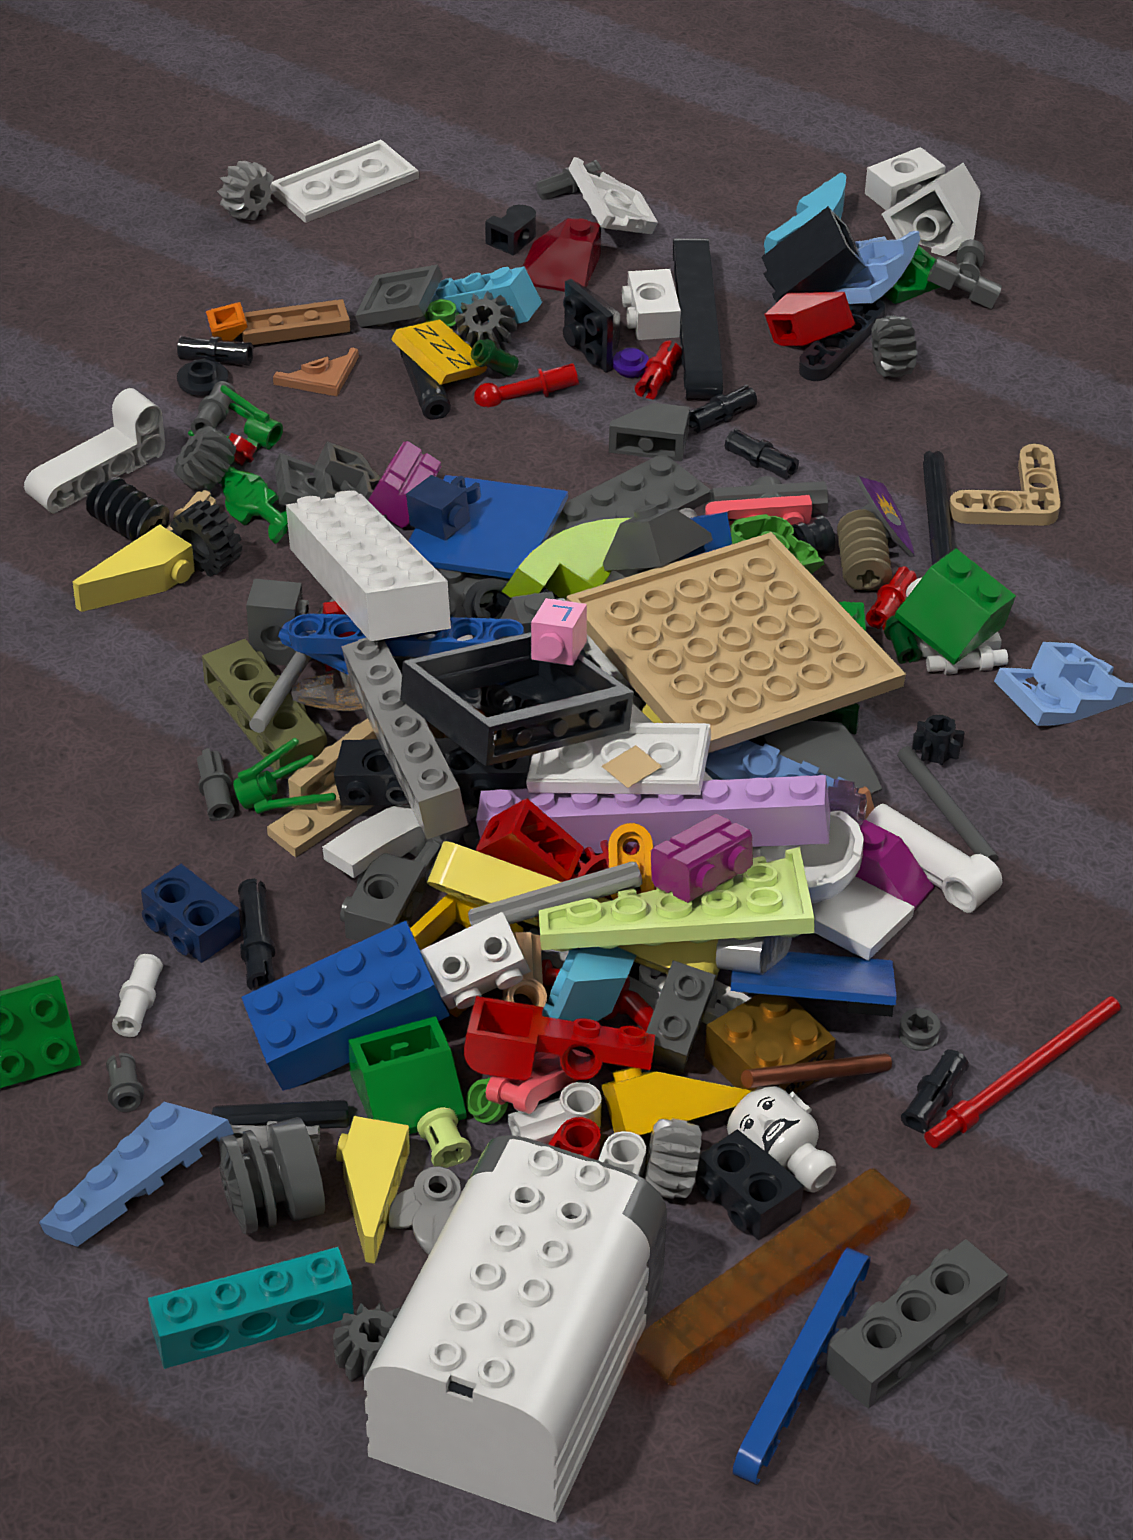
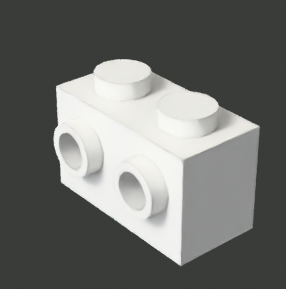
M503 912L420 950L441 998L449 1010L455 1007L458 1009L474 1005L476 996L482 997V994L497 987L501 990L513 987L522 981L523 975L531 972Z

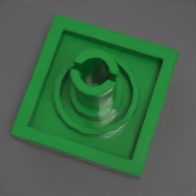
M57 975L0 991V1088L81 1065L61 980Z

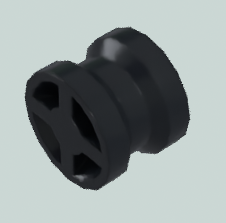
M820 515L812 518L808 524L799 522L792 525L794 528L792 535L796 539L810 544L817 552L826 554L835 549V534L826 517Z

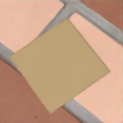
M635 745L601 767L629 788L662 766Z

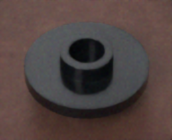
M199 359L182 366L177 373L178 386L186 393L192 395H210L217 382H228L227 369L222 364L212 360Z

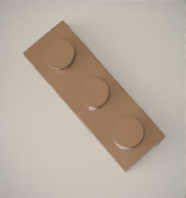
M343 299L245 312L244 316L248 328L241 333L243 342H251L253 345L344 333L350 332V319Z

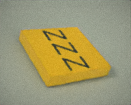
M440 319L396 329L391 338L402 351L439 384L477 376L484 373L487 369L486 366H476L471 358L472 348Z

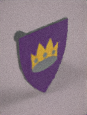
M861 476L856 477V481L869 501L861 509L872 512L887 528L886 537L888 541L891 540L889 531L910 557L913 556V546L906 525L884 483Z

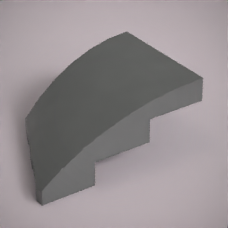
M328 441L315 465L282 453L279 454L274 464L279 504L282 505L297 503V499L305 496H317L320 499L334 498L335 494L341 491H356L368 500L381 478L371 469L370 464L361 453Z
M804 720L758 736L761 746H764L766 743L779 749L780 755L802 764L805 761L819 767V773L835 780L839 776L852 782L850 791L842 800L864 786L870 790L871 795L882 790L869 761L856 740L842 723Z

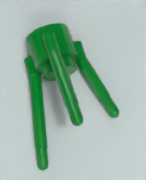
M222 385L220 387V391L235 402L230 403L229 408L247 419L244 426V434L248 436L246 440L256 446V451L261 446L268 450L271 449L281 439L283 433L282 423L270 418L268 413L256 408L227 386ZM190 430L188 432V435L193 437L194 434L192 430Z
M292 738L251 768L239 772L238 778L234 780V790L240 804L245 809L254 807L257 814L270 809L331 802L336 800V795L334 793L271 800L272 795L277 793L276 780L295 772L315 759L313 755H308L273 772L268 770L262 772L299 744L297 738Z

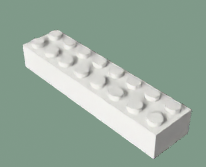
M356 491L337 492L334 498L320 499L317 496H305L297 499V503L286 505L291 551L369 641L451 629L448 581L362 494H358Z

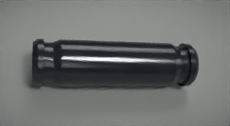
M400 349V355L403 358V363L424 417L430 420L444 418L450 412L451 404L443 384H439Z

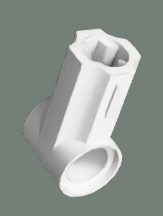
M572 1083L562 1090L560 1098L537 1105L531 1114L521 1111L509 1114L508 1123L511 1133L514 1136L526 1137L548 1144L560 1126L566 1120L574 1117L588 1118L595 1122L600 1129L602 1101L600 1091L589 1083Z

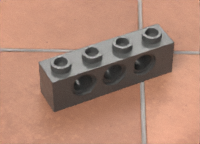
M967 1239L963 1240L952 1250H942L934 1258L929 1268L918 1276L911 1275L906 1278L899 1286L897 1292L884 1303L882 1301L874 1303L866 1311L861 1321L850 1329L843 1328L832 1337L827 1346L826 1372L869 1409L1003 1302L1009 1274Z

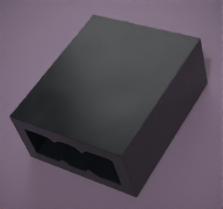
M829 206L761 257L767 269L763 273L764 277L775 289L772 296L776 303L787 293L834 292L866 268L847 225Z

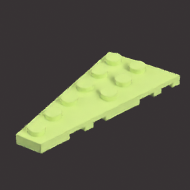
M800 847L785 850V858L766 862L764 856L753 858V865L745 873L731 878L717 886L713 891L706 892L688 903L673 896L672 891L667 893L657 887L656 890L636 894L634 888H628L618 891V898L603 903L587 898L539 910L541 950L564 952L574 948L585 947L611 949L619 945L645 944L657 946L666 942L690 941L693 943H704L714 939L735 938L738 940H750L762 936L780 935L783 937H796L800 934L814 933V914Z

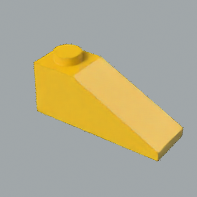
M634 1067L613 1072L615 1081L601 1085L614 1133L627 1131L637 1135L652 1132L654 1124L659 1119L671 1120L675 1118L689 1121L735 1107L751 1092V1090L661 1072L641 1073L640 1068Z

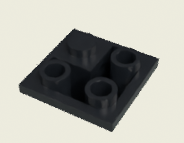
M572 279L566 280L565 297L563 299V337L569 346L578 348L590 364H596L605 373L610 372L613 368V357L617 352L620 340V313L599 295Z

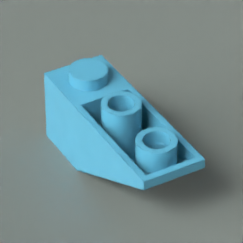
M525 266L514 269L502 267L493 273L484 275L477 272L458 280H453L452 278L440 281L431 302L439 299L452 301L456 305V311L462 314L461 303L472 304L473 294L477 295L479 299H483L488 291L492 293L494 299L499 295L503 296L506 299L507 305L513 307L515 311L513 319L516 321V324L528 322L542 303Z

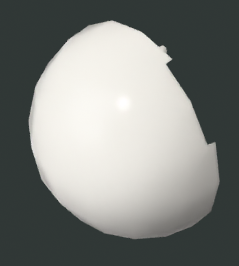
M833 811L830 812L829 844L753 847V858L764 856L766 862L785 858V850L800 847L811 903H817L831 899L851 883L860 869L864 838L859 824L847 813Z

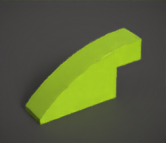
M630 518L603 519L583 523L563 530L545 540L519 565L502 592L512 598L540 593L543 587H545L558 597L566 600L568 595L603 585L612 570H604L603 561L620 523Z

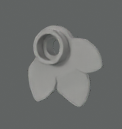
M429 1167L417 1176L414 1187L399 1193L390 1205L389 1226L395 1229L413 1227V1233L417 1242L428 1255L462 1193L460 1181L455 1173L445 1167ZM434 1182L442 1183L446 1190L442 1193H434L429 1189V1185Z

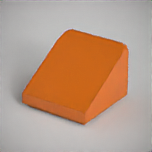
M241 302L206 311L212 336L221 337L223 341L234 340L248 328Z

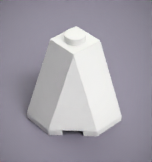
M962 163L882 213V216L896 240L911 231H919L920 245L932 248V253L946 256L957 250L962 242L974 239L981 192L965 164Z

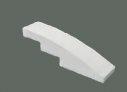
M463 804L465 812L471 818L477 815V807L472 804ZM395 805L356 824L322 846L324 860L355 878L383 853L402 857L410 852L417 857L426 843L424 841L425 835L411 806Z

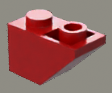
M845 292L787 293L764 314L774 343L781 346L806 345L848 329L855 324Z

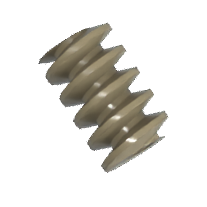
M866 509L847 513L840 519L837 525L843 578L847 585L853 589L877 591L883 585L889 584L892 579L886 528L872 512Z

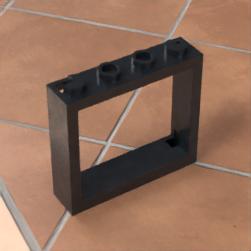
M530 632L403 661L400 700L483 765L489 766L629 731L634 692L581 654L578 655L573 665L531 660ZM539 674L570 698L485 717L456 695V693Z

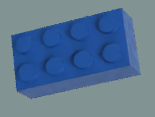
M407 921L399 923L241 997L265 1061L282 1091L298 1087L349 1063V1039L434 1016L437 1017L438 1021L450 1016Z

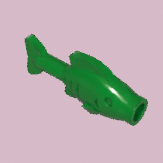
M230 466L228 468L229 472L224 474L221 482H218L223 489L227 512L242 525H247L253 516L263 517L270 524L268 530L269 539L274 544H277L288 531L287 511L280 513L271 505L279 499V496L268 488V485L260 476L236 470Z

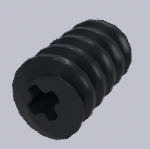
M119 477L97 484L87 495L86 511L89 515L98 519L102 524L108 525L110 529L119 532L121 536L129 539L131 542L137 540L159 524L166 528L170 519V511L167 506L158 504L156 499L148 497L146 493L137 490L135 486L127 484L124 479Z

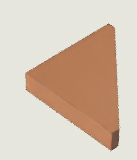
M351 348L347 355L333 360H329L327 356L301 365V370L289 374L276 372L273 376L274 385L338 396L359 357L358 349Z

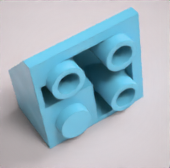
M585 947L569 950L551 989L550 997L544 1006L542 1016L569 1021L579 1018L598 1021L612 1013L637 955L619 947L611 949Z

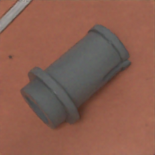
M119 1053L120 1068L117 1067L115 1055H112L106 1063L111 1085L107 1092L108 1101L118 1111L130 1112L141 1104L144 1098V1088L137 1080L135 1058L128 1053Z

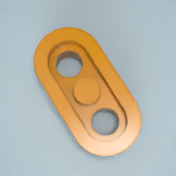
M635 823L623 824L612 832L608 843L609 868L632 861L637 863L642 877V884L639 886L641 893L655 890L651 875L653 841L650 833L643 826ZM636 842L640 849L634 855H627L623 851L625 844ZM618 893L611 895L612 900L618 898Z

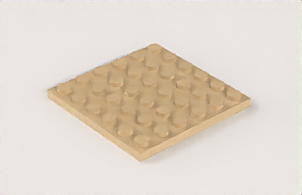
M772 532L566 597V601L587 604L588 636L663 723L710 724L711 739L708 753L904 686L905 672Z

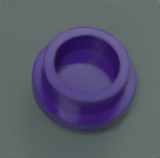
M625 348L614 355L613 367L621 376L635 378L645 372V368H647L645 365L649 358L639 349Z

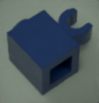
M430 475L406 494L410 525L444 541L470 522L468 504L475 503L480 499V483L475 482L472 486L466 488L465 477L458 476L449 483Z

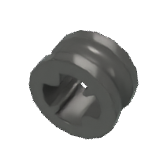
M923 1008L911 1009L902 1015L899 1039L903 1045L915 1051H925L937 1044L940 1032V1020L937 1015ZM912 1026H915L919 1030L912 1031L911 1029ZM927 1028V1033L924 1034L921 1029Z

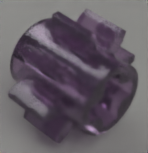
M834 779L833 787L829 786L827 788L830 812L843 811L861 826L867 809L866 795L858 793L859 788L855 787V782Z

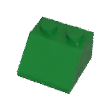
M956 548L929 568L898 608L894 617L950 663L955 665L1005 626L1016 595Z

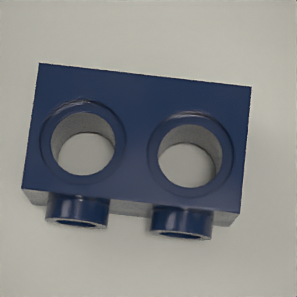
M179 864L141 890L143 903L142 917L144 922L152 931L158 932L161 930L171 938L172 944L182 955L191 954L200 963H203L241 936L239 908L183 864Z

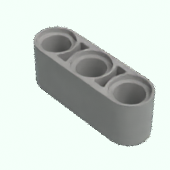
M778 935L755 937L750 940H738L735 938L718 939L716 950L717 968L763 975L787 955L792 937Z

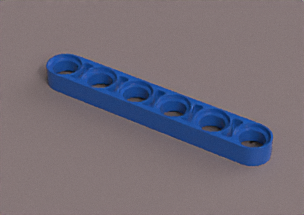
M302 614L292 619L287 627L291 646L300 653L343 654L341 646L366 637L346 614ZM450 617L451 629L384 640L392 656L423 657L525 633L522 624L512 619ZM306 631H316L308 636H298ZM345 632H356L348 637H338ZM425 634H435L434 637L429 639H417ZM466 635L476 636L473 639L466 641L457 640L458 638Z
M846 1248L842 1253L739 1448L733 1466V1475L754 1484H759L760 1479L757 1476L762 1465L768 1467L781 1442L778 1440V1435L782 1427L788 1428L801 1403L797 1401L802 1389L808 1390L820 1367L817 1361L821 1352L827 1353V1346L830 1340L839 1330V1328H836L840 1316L846 1317L858 1294L855 1292L858 1281H864L867 1276L871 1261L870 1256L850 1248Z

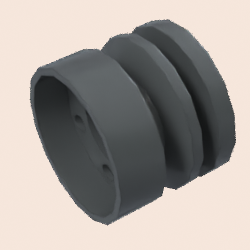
M296 1117L268 1125V1147L263 1149L252 1130L243 1131L244 1154L241 1153L235 1136L220 1137L221 1164L219 1169L222 1186L228 1206L238 1219L243 1234L248 1235L257 1232V1209H259L263 1222L268 1229L276 1227V1204L279 1203L283 1204L293 1222L324 1214L325 1197L319 1166L310 1136L301 1118Z

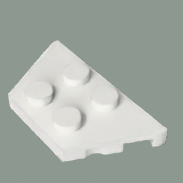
M576 157L573 158L568 169L581 190L583 199L587 201L592 210L591 213L596 217L601 227L636 233H653L658 221L639 191L619 182L604 172L601 173L600 177L590 174L583 165L584 161Z

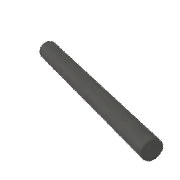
M910 746L903 747L898 752V758L974 854L984 855L993 862H997L998 855L914 750Z

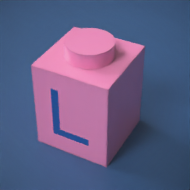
M546 598L531 622V660L573 665L587 641V604Z

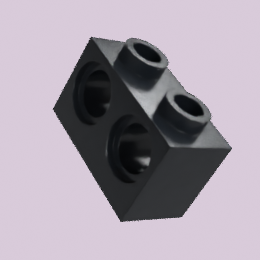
M738 1129L700 1153L696 1184L700 1193L707 1200H716L725 1208L731 1222L740 1231L748 1230L759 1241L801 1212L804 1185L776 1159Z

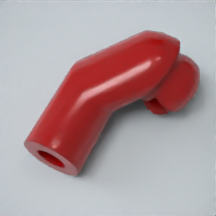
M623 990L619 994L612 1013L603 1018L605 1020L612 1019L618 1013L629 1015L641 1029L647 1031L654 1009L637 992Z

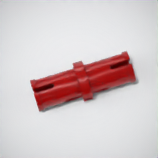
M664 341L655 357L647 361L645 365L647 368H645L640 381L635 385V392L638 396L642 397L649 388L650 391L646 398L653 400L664 381L668 382L673 374V367L682 356V349L677 343L674 344L671 351H668L672 341Z

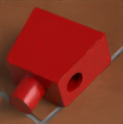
M527 798L498 813L489 820L476 851L564 882L571 880L584 847Z

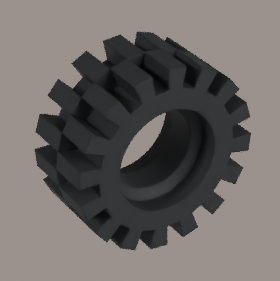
M200 500L173 518L170 527L173 528L171 532L192 545L194 566H197V570L201 572L205 570L208 576H213L241 556L239 552L242 551L243 545L238 542L242 539L240 534L234 533L233 530L237 527L234 522L230 524L227 521L229 515L226 512L221 514L219 513V506L216 504L211 506L210 501L205 500L202 502Z

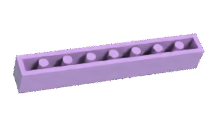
M826 775L703 781L700 795L528 793V789L481 791L476 818L481 839L489 820L493 816L528 798L579 842L584 849L591 847L595 853H603L600 842L607 840L609 843L612 832L617 827L626 823H635L643 826L650 833L653 847L666 840L669 841L671 837L714 814L729 819L732 824L737 823L750 829L753 847L829 844L830 807ZM636 842L626 843V851L631 852Z

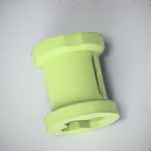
M450 1108L434 1109L422 1116L417 1124L420 1137L428 1141L432 1150L431 1161L433 1165L445 1168L464 1163L471 1156L470 1143L461 1137L457 1129L458 1118L455 1111Z

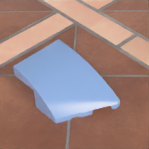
M911 231L898 240H886L884 236L856 241L855 244L866 268L834 292H845L848 304L873 303L893 287L909 265L920 241L919 231Z
M1043 642L1031 669L1000 668L994 680L1037 726L1072 723L1133 701V683H1125L1113 676V666L1095 658L1088 651L1074 643ZM1034 677L1038 684L1037 686L1032 685L1025 679ZM1023 683L1029 684V685L1031 686V689L1028 688V687H1027L1026 685H1024Z

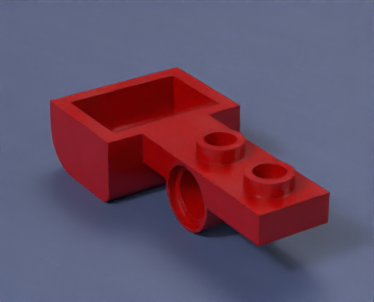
M480 996L475 998L466 1034L464 1057L467 1064L478 1073L516 1080H527L532 1074L536 1052L559 1055L563 1071L569 1077L577 1080H587L594 1077L599 1072L602 1062L646 1070L651 1069L655 1035L648 1034L639 1027L623 1026L618 1029L601 1026L597 1021L586 1018L569 1021L542 1016L543 1007ZM584 1046L589 1048L593 1054L582 1057L576 1055L572 1049Z

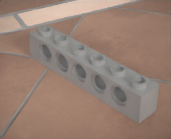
M365 637L356 642L341 646L350 683L426 839L428 840L467 826L468 823L460 788L425 719L400 700L402 674L385 640L369 641Z

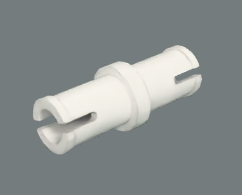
M151 954L139 955L135 960L130 979L122 985L119 993L121 1003L112 1022L115 1032L122 1036L134 1037L138 1035L146 1010L153 1006L156 998L154 988L163 969L162 962L156 956Z

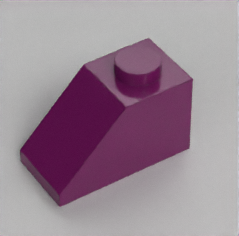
M864 819L859 825L864 838L863 855L860 869L855 877L915 907V911L934 889L933 884L929 881L927 875L901 837Z

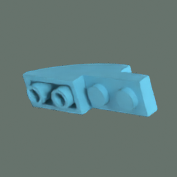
M839 173L799 200L796 209L797 215L766 236L764 241L765 254L827 206L841 219L844 206L846 175Z

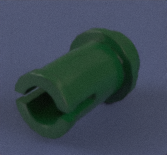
M478 340L471 350V358L478 367L486 366L505 377H511L517 370L518 357L495 347V343L492 340Z
M895 615L891 616L886 621L884 634L893 644L898 663L904 664L906 662L904 654L909 663L918 662L922 657V651L918 646L914 633L894 617Z

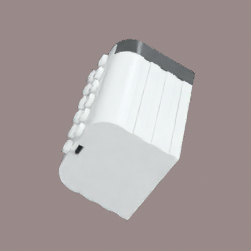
M505 1135L492 1139L486 1145L365 1376L364 1390L367 1391L365 1412L368 1414L366 1430L367 1437H369V1444L367 1446L368 1457L556 1523L663 1288L667 1208L660 1193L642 1177L620 1167L526 1137Z

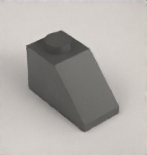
M651 403L612 420L609 426V453L651 458L664 453L672 460L682 461L689 434L690 407Z

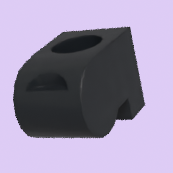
M513 205L507 209L504 217L499 218L493 215L485 221V244L513 256L536 237V211L528 205Z

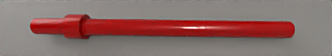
M1112 996L1107 997L969 1101L961 1100L946 1112V1118L924 1134L928 1145L932 1148H937L958 1131L965 1133L976 1125L982 1113L1119 1012L1121 1007L1117 999Z

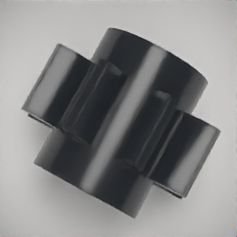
M932 715L925 722H917V730L913 733L912 749L921 750L922 761L928 760L943 765L950 758L959 759L965 732L955 730L956 724L954 719L945 715Z

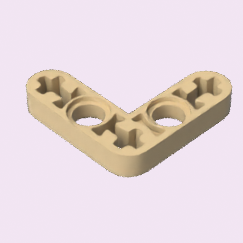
M1040 444L1024 446L1020 451L1018 463L1021 491H957L950 499V517L957 522L965 524L1044 526L1055 523L1059 514L1060 497L1052 451ZM1034 459L1038 460L1040 468H1034ZM1032 483H1042V484L1046 485L1047 487H1045V488H1038V487H1034V486H1032V485H1030V484H1032ZM1038 501H1044V510L1040 509ZM1006 506L1011 508L1012 511H1000L996 507Z

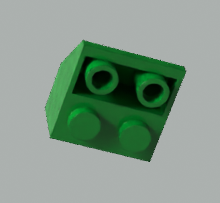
M436 1016L348 1040L350 1076L369 1119L408 1125L409 1134L418 1132L417 1124L422 1116L437 1108L445 1107L455 1111L458 1121L466 1119V1109L452 1052Z

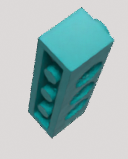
M339 1247L148 1298L152 1332L164 1369L342 1320L344 1313L354 1315L352 1283Z

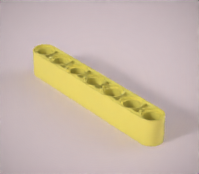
M443 841L427 884L437 890L480 906L561 883L555 879L448 841ZM604 897L595 899L600 903L611 901ZM539 916L524 920L523 922L539 927ZM718 939L709 940L704 943L682 941L666 942L657 946L645 944L618 946L637 955L634 960L635 963L668 974L673 960L716 975L715 980L720 970L716 965Z

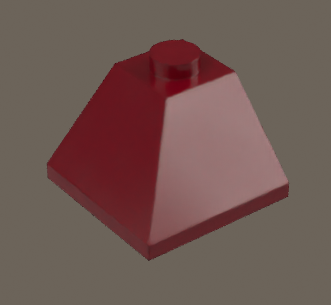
M567 218L536 239L522 266H525L534 287L565 292V281L572 279L587 288L601 256L600 224L581 218Z

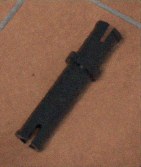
M247 879L238 886L244 938L243 944L241 943L240 953L246 965V983L250 990L255 987L254 978L255 990L275 981L272 967V957L275 956V943L269 936L266 887L260 881L258 883L259 892H257V879Z

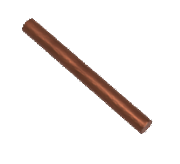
M887 1053L746 1069L741 1074V1081L745 1088H755L885 1072L891 1069L892 1060Z

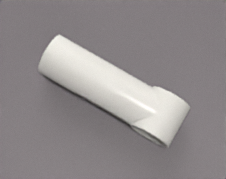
M886 804L877 806L866 819L901 837L927 875L929 881L942 889L948 902L966 913H971L1002 885L1000 870L988 857L981 854H974L969 857Z

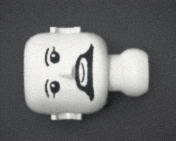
M773 1085L757 1087L748 1093L732 1111L727 1124L728 1134L737 1129L776 1159L787 1171L792 1172L795 1178L804 1185L803 1190L813 1193L819 1191L828 1184L836 1172L837 1168L834 1158L826 1151L815 1148L819 1131L816 1121L809 1114L812 1109L793 1091L788 1094L780 1087Z

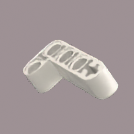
M133 388L123 390L117 395L112 405L114 427L33 469L24 482L25 492L48 511L55 514L86 497V493L90 492L97 484L107 482L111 478L118 477L125 472L129 474L148 464L146 461L155 456L159 458L165 449L161 409Z

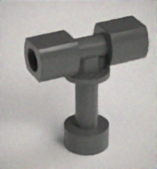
M973 239L966 240L960 244L956 256L957 265L937 256L927 277L928 281L947 290H950L953 285L969 292L968 299L989 309H992L1002 288V285L980 276L979 268L984 262L986 251L982 243Z

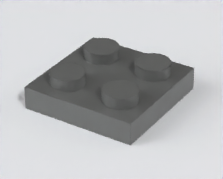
M438 264L375 275L355 315L359 326L376 325L380 327L390 322L401 320L415 321L424 317L443 277Z

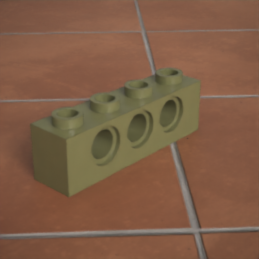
M242 639L202 655L204 683L263 758L292 738L299 740V744L270 765L273 771L308 755H313L316 758L322 753L324 747L327 746V737L322 726L311 721L307 716L303 703L298 699H294L290 693H288L263 732L258 733L250 728V720L280 677V675H274L269 669L266 658L261 651L256 652L246 639ZM294 772L291 773V774H288V775H286V776H284V777H282V778H280V780H283V779H285V778H288V777L292 776V775L294 774Z

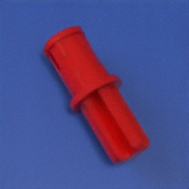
M906 566L899 567L890 583L880 587L877 593V600L866 615V621L870 626L880 629L882 626L884 630L886 621L895 615L898 608L907 598L906 590L908 586L917 579L914 571H909Z

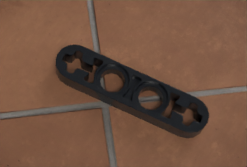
M877 299L873 303L852 304L850 310L855 324L848 329H855L858 332L842 330L814 341L800 356L799 374L801 377L809 381L827 379L872 334L871 329L876 319L884 318L885 304L883 301ZM826 347H838L840 350L826 349Z

